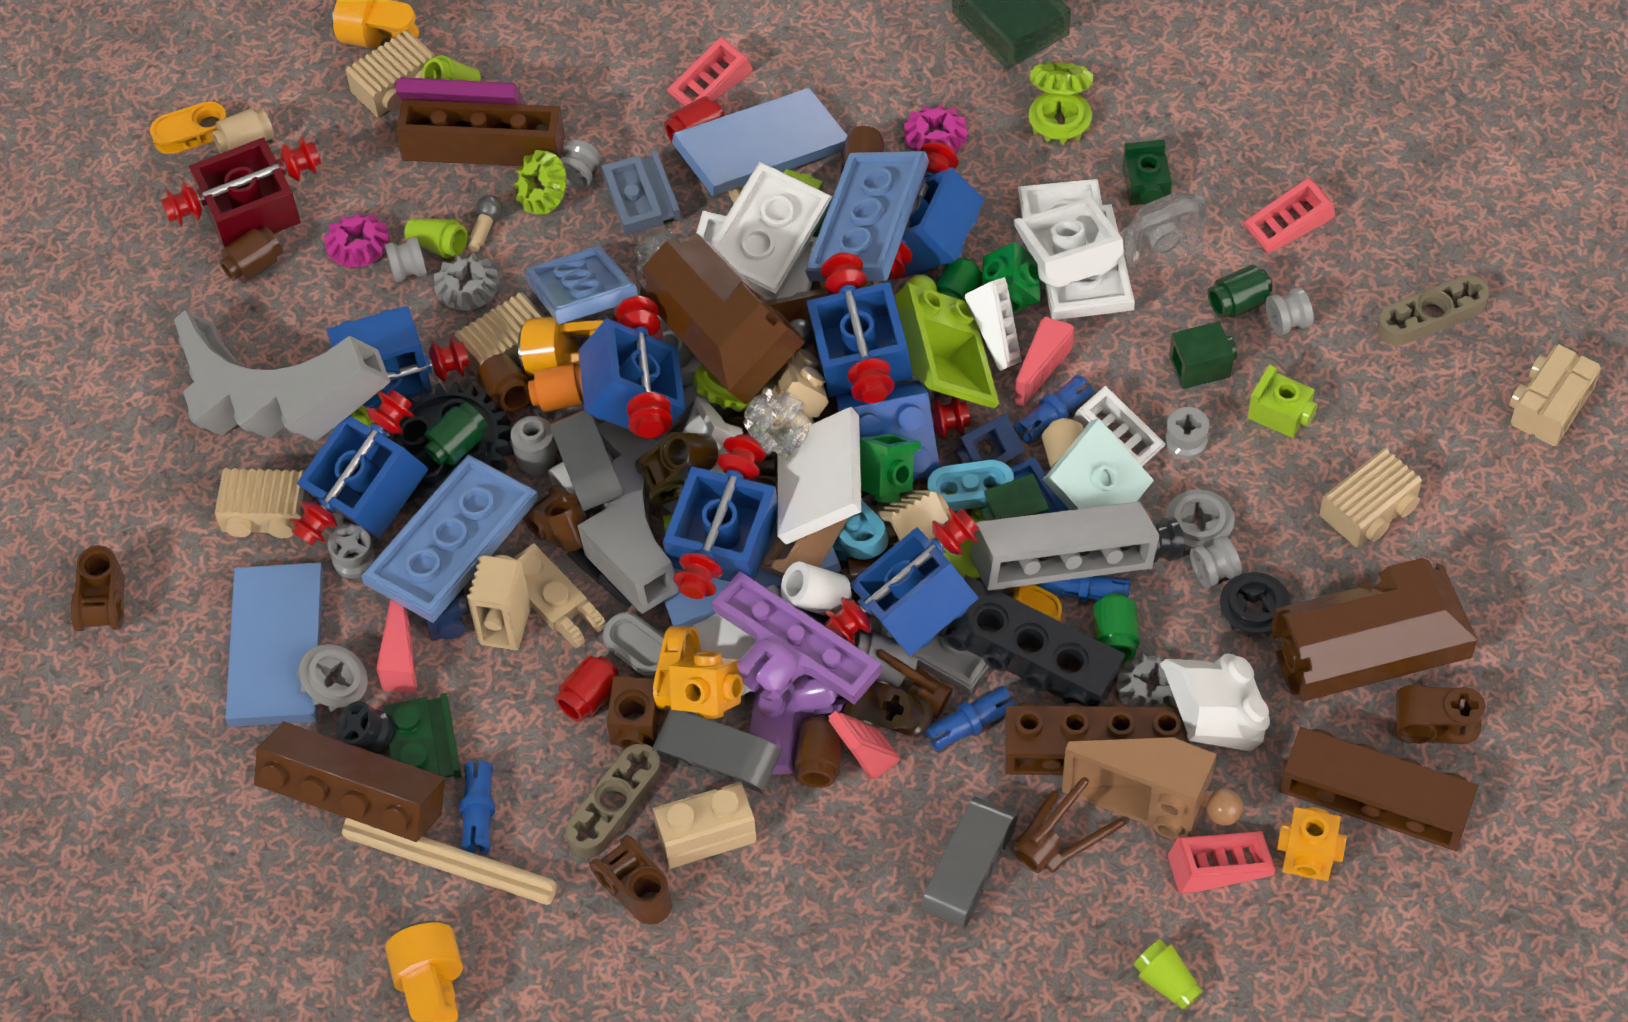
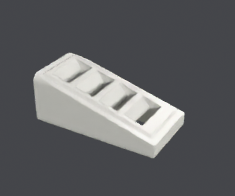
M1005 277L991 281L965 294L966 302L998 370L1002 371L1021 363L1013 311Z
M1106 386L1080 407L1072 418L1073 421L1081 423L1085 429L1090 421L1098 419L1096 416L1101 411L1107 416L1102 422L1107 428L1114 421L1120 424L1112 432L1113 435L1142 467L1166 445ZM1129 431L1134 436L1124 444L1119 438ZM1140 441H1143L1148 446L1136 455L1131 449Z

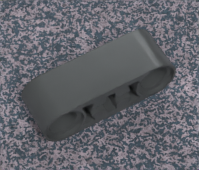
M582 410L549 424L583 511L624 495L593 415Z
M671 708L652 748L653 751H657L659 756L669 761L733 784L741 781L743 787L761 793L764 792L782 752L780 747L758 736L684 711L671 710Z
M976 796L972 798L926 888L921 903V911L964 929L968 926L1014 833L1018 820L1017 813Z

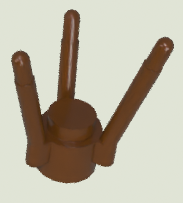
M882 649L877 650L876 655L878 658L914 681L908 693L927 700L932 707L933 717L938 719L951 697L953 687L931 676L919 666H916L914 670Z
M1082 777L1044 822L1059 797L1058 792L1052 791L1027 829L1015 841L1017 843L1013 847L1015 855L1033 872L1040 873L1046 866L1049 871L1054 873L1063 862L1125 825V820L1119 818L1059 853L1058 847L1062 842L1052 829L1089 784L1088 778Z

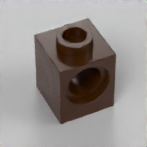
M613 676L607 718L611 745H618L623 749L633 744H647L653 747L657 738L660 709L656 706L653 696L654 679ZM633 713L642 714V716L637 719L625 718L626 716Z

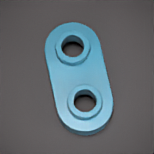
M998 460L943 466L933 471L929 476L927 491L940 493L953 511H959L962 508L966 510L986 507L984 491L988 490L986 486H999L1013 481L1014 475L1007 464ZM946 491H952L956 494L946 495L943 493Z
M861 499V512L847 519L836 541L852 557L864 560L880 555L888 546L889 536L882 519Z

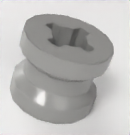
M570 140L562 151L563 158H560L566 171V186L584 190L589 187L593 179L592 172L598 169L602 157L593 145L581 140Z
M416 236L408 238L404 244L396 245L393 242L384 244L395 284L403 282L410 275H416L417 277L427 275Z
M1302 287L1292 288L1284 296L1273 294L1266 298L1267 316L1277 335L1288 334L1291 328L1296 326L1304 329L1313 325L1312 305Z
M1181 407L1169 415L1165 446L1170 454L1182 460H1192L1200 457L1205 452L1210 429L1209 419L1206 414L1194 407Z
M352 524L337 528L330 535L328 551L336 572L342 577L350 579L361 577L375 561V552L372 548L368 532L361 526ZM352 553H359L358 555H355L353 557H346L347 555H350Z
M1226 536L1214 539L1212 545L1208 547L1198 545L1190 550L1193 570L1202 586L1206 589L1217 586L1222 578L1232 579L1242 573L1238 553L1230 539Z

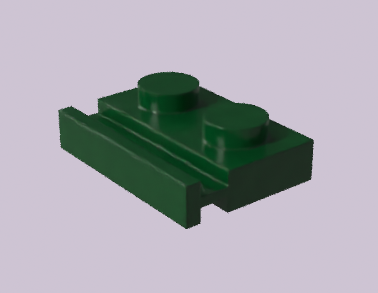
M447 693L440 694V698L427 700V697L383 705V711L389 714L394 722V734L389 743L391 759L445 778L455 776L456 779L462 777Z

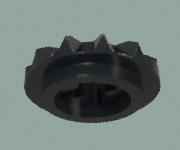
M1259 572L1243 573L1232 578L1224 586L1220 596L1221 617H1225L1229 621L1232 630L1236 628L1243 630L1248 637L1254 633H1264L1268 636L1272 631L1271 625L1274 609L1291 605L1290 595L1285 586L1276 578ZM1265 597L1262 607L1263 612L1255 609L1252 612L1245 613L1248 604L1247 600L1254 604Z

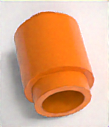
M576 363L535 371L534 380L528 381L531 402L533 406L540 405L544 413L584 404L580 366H577Z

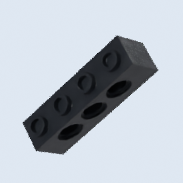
M965 575L963 579L979 599L969 606L965 614L954 619L938 632V636L943 637L944 641L953 649L958 651L967 650L983 658L984 662L991 668L998 671L1006 670L1022 678L1029 687L1037 691L1046 690L1062 698L1065 704L1079 703L1086 707H1101L1117 680L1118 674L1121 672L1125 657L1124 653L996 589L987 590L984 583ZM992 625L996 627L998 631L992 633L986 632L982 630L980 626ZM1029 644L1036 647L1038 651L1033 653L1025 652L1019 646ZM1069 664L1077 668L1078 671L1068 673L1059 666Z

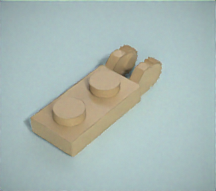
M535 543L513 557V559L523 563L522 567L524 568L523 572L525 573L524 577H526L525 581L527 582L526 586L528 587L527 591H529L531 607L553 631L558 630L573 647L578 648L585 643L581 630L571 621L576 615L579 614L597 633L604 629L606 621L601 613L595 609L591 602L587 600V597Z

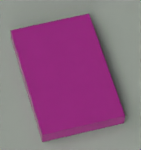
M407 77L397 78L396 93L401 101L402 99L526 105L514 83Z

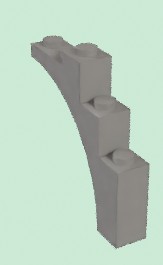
M184 310L174 319L179 334V344L185 352L190 367L189 374L194 381L183 391L188 406V416L197 427L208 429L221 436L238 424L245 431L255 432L268 439L283 427H286L293 434H300L317 442L390 383L379 350L352 336H348L327 352L299 365L276 370L248 369L241 365L225 347L214 323L187 310Z
M694 384L683 390L686 410L672 424L669 431L658 440L639 437L629 429L608 421L597 426L606 449L614 459L612 464L624 495L596 506L595 508L600 513L579 524L578 529L585 556L641 614L678 593V587L673 581L674 569L672 562L657 544L650 529L649 522L652 502L649 498V493L651 490L644 474L638 473L634 464L641 455L650 451L669 433L683 432L694 406L696 396L704 398L709 403L708 397L701 396L696 392L697 387ZM709 403L720 416L723 415L721 405Z

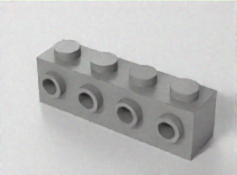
M1140 501L976 522L979 530L974 533V536L978 542L972 541L970 557L987 590L1152 569L1159 533Z

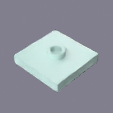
M1100 419L1090 421L1042 479L1069 510L1137 502L1154 481Z

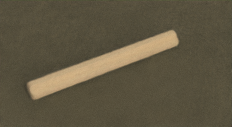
M346 818L342 828V835L348 840L545 905L550 904L556 894L557 883L551 878L429 838L421 837L418 842H414Z

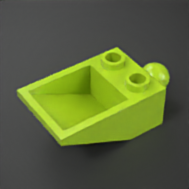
M919 274L911 277L905 286L894 296L908 347L911 371L929 390L994 409L999 405V400L979 327L967 302L938 293L935 282L926 275Z

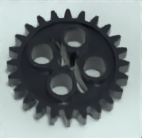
M454 382L450 391L445 392L439 383L436 385L434 395L429 396L425 389H421L420 401L415 402L407 397L406 399L412 403L408 410L414 417H403L399 425L403 430L402 434H389V436H386L405 448L429 468L406 501L408 503L412 500L418 509L426 503L470 453L475 452L471 455L472 457L497 470H508L509 466L503 457L514 454L509 444L511 441V429L509 426L512 423L506 412L498 408V402L494 404L486 390L478 393L473 384H470L463 392L458 382ZM466 402L482 415L488 424V428L482 432L483 438L455 465H450L447 462L440 465L425 451L424 445L427 444V441L424 438V433L453 406L459 407Z

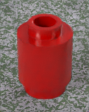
M703 96L671 113L670 119L664 121V128L672 143L673 133L724 117L725 113L716 100L711 101L708 97Z
M586 656L559 686V694L555 697L557 706L568 717L577 722H582L585 717H592L611 696L613 676L617 677L619 674L618 669L610 660L603 656L598 658Z

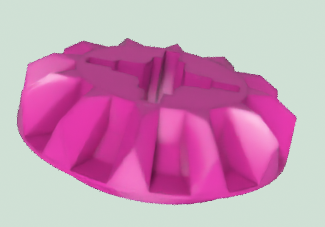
M941 103L936 108H929L924 104L920 112H911L908 122L904 123V137L906 143L913 151H920L921 147L928 142H942L950 146L955 153L964 145L967 139L968 132L965 117H960L956 108L944 109ZM939 124H943V132L935 130L929 133V125L935 128Z
M358 210L353 217L347 218L342 214L340 222L329 224V232L324 236L327 254L334 262L346 267H363L376 262L386 252L384 244L390 242V237L385 222H380L374 213L369 216H363ZM360 232L363 233V240L355 239L353 242H350V235L357 236Z

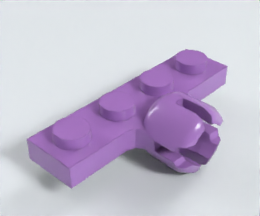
M741 571L736 574L711 602L715 613L756 640V643L737 663V668L743 683L751 691L755 692L763 686L764 690L759 695L763 699L769 701L779 699L797 677L809 675L855 705L882 673V664Z
M804 609L800 610L814 619L810 611ZM809 675L797 677L779 699L769 701L761 698L759 695L764 690L763 686L755 691L749 734L763 738L782 749L771 775L793 773L799 725L804 718L816 715H830L835 711L842 712L845 708L846 699L836 700L837 697L842 696Z

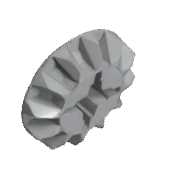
M474 253L469 258H461L457 254L454 261L450 263L442 262L441 270L434 274V291L438 300L454 310L468 311L480 308L493 299L499 288L497 269L492 267L489 259L480 260ZM471 273L473 280H469L461 290L459 280H463L465 275Z
M1200 489L1185 491L1171 500L1165 512V518L1174 517L1179 522L1183 532L1186 551L1198 545L1208 547L1212 545L1214 539L1221 536H1226L1227 538L1232 536L1235 522L1233 510L1223 497L1214 492ZM1195 510H1198V515L1201 516L1202 521L1206 522L1204 531H1200V529H1197L1196 524L1192 523Z
M332 644L319 645L306 652L300 661L296 677L301 682L300 693H307L312 698L313 706L323 704L329 707L330 712L337 708H345L350 703L361 700L368 684L367 672L361 660L348 649ZM336 668L339 669L337 681L332 686L326 687L324 683L326 676L334 672Z
M1142 652L1137 659L1133 661L1126 660L1123 669L1117 677V693L1122 704H1127L1130 707H1153L1159 704H1170L1178 708L1165 672L1160 665L1165 660L1161 652L1157 656H1146ZM1154 673H1158L1159 684L1162 686H1157L1156 690L1152 692V696L1148 697L1147 683L1145 682H1148Z

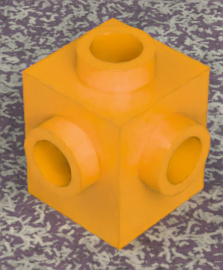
M702 651L669 665L671 710L697 712L699 717L717 719L723 717L725 711L741 704L743 679L739 675L737 668L739 660L721 658V653L717 651Z
M1294 807L1291 824L1282 823L1277 850L1285 851L1282 872L1328 881L1333 861L1340 863L1343 861L1347 835L1338 834L1341 816L1330 814L1328 811L1317 807L1305 809Z

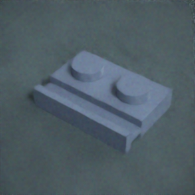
M657 151L651 152V156L641 159L639 155L601 166L605 184L625 235L664 225L663 221L672 218L675 221L681 220L679 206Z

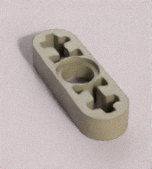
M1467 275L1383 308L1379 315L1377 325L1378 336L1387 344L1400 346L1478 316L1486 309L1490 294L1489 286L1483 279ZM1466 292L1469 296L1462 297V293ZM1475 295H1477V299H1476V300H1473V299L1470 297V296H1475ZM1426 305H1437L1443 309L1444 314L1439 317H1431L1426 315L1422 308ZM1390 321H1394L1397 325L1405 323L1404 328L1400 329L1397 325L1389 326Z
M633 744L627 747L569 820L566 826V837L568 846L575 855L581 858H593L600 855L657 783L661 775L659 755L656 750H652L653 747L647 744ZM646 760L649 770L639 769L632 777V763L640 765ZM631 777H632L633 788H632L631 785L628 783V781H629V779H630ZM611 792H620L627 798L626 803L616 810L605 808L601 801L605 795ZM593 812H595L597 816L600 818L596 825L595 815ZM595 825L596 838L587 837L581 842L579 831L587 833Z

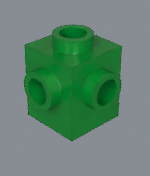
M1013 242L983 256L981 286L1005 277L1013 313L1040 302L1041 280L1038 276L1037 262L1030 252L1018 243Z

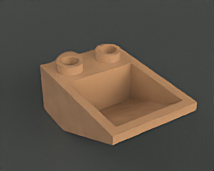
M1169 737L1069 741L1066 746L1062 792L1068 794L1082 777H1086L1089 780V784L1078 798L1154 827L1158 834L1166 838L1177 839L1178 837L1193 836L1204 809L1207 810L1208 816L1213 822L1223 826L1236 823L1241 818L1244 810L1243 801L1237 792L1227 788L1211 792L1217 754L1179 739Z

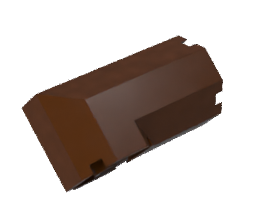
M698 233L687 235L691 240L682 243L677 238L668 240L643 266L642 276L646 279V288L641 285L640 295L652 299L657 304L658 315L726 390L747 405L805 343L804 337L780 312L775 311L767 304L768 301L750 285L712 244Z
M1420 558L1387 567L1379 573L1382 581L1373 588L1370 582L1367 581L1358 588L1274 609L1271 625L1273 639L1282 637V649L1276 651V656L1290 693L1294 696L1299 695L1298 699L1304 702L1472 658L1477 638L1445 567L1436 563L1434 569L1429 560Z

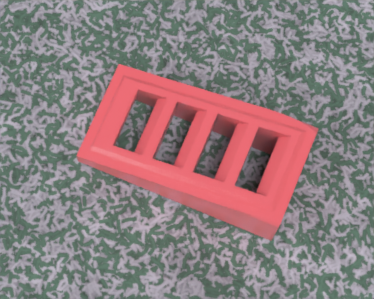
M721 36L667 89V92L682 106H686L703 96L713 101L742 81L753 69L749 59ZM725 61L729 66L724 69L719 64ZM711 70L719 74L716 79L708 74ZM699 79H702L709 86L706 89H703L696 82ZM690 87L699 96L693 100L683 91Z
M1309 176L1245 220L1243 224L1265 252L1269 254L1322 226L1336 216L1334 204ZM1308 202L1313 209L1308 212L1301 204ZM1294 209L1300 218L1295 220L1288 211ZM1281 216L1288 226L1282 229L1275 218ZM1267 223L1276 234L1269 238L1260 226Z
M1048 317L1041 319L1016 379V405L1024 407L1071 352L1074 338L1073 325Z
M390 599L377 664L378 677L384 691L416 693L417 679L407 609Z
M838 711L828 716L830 718L828 721L870 779L873 778L875 780L900 761L898 753L875 726Z
M1263 831L1178 837L1168 853L1170 866L1180 894L1200 892L1273 876L1276 871ZM1249 847L1253 863L1247 864L1242 848ZM1226 851L1231 852L1234 865H1229L1225 854ZM1207 855H1212L1215 866H1209Z

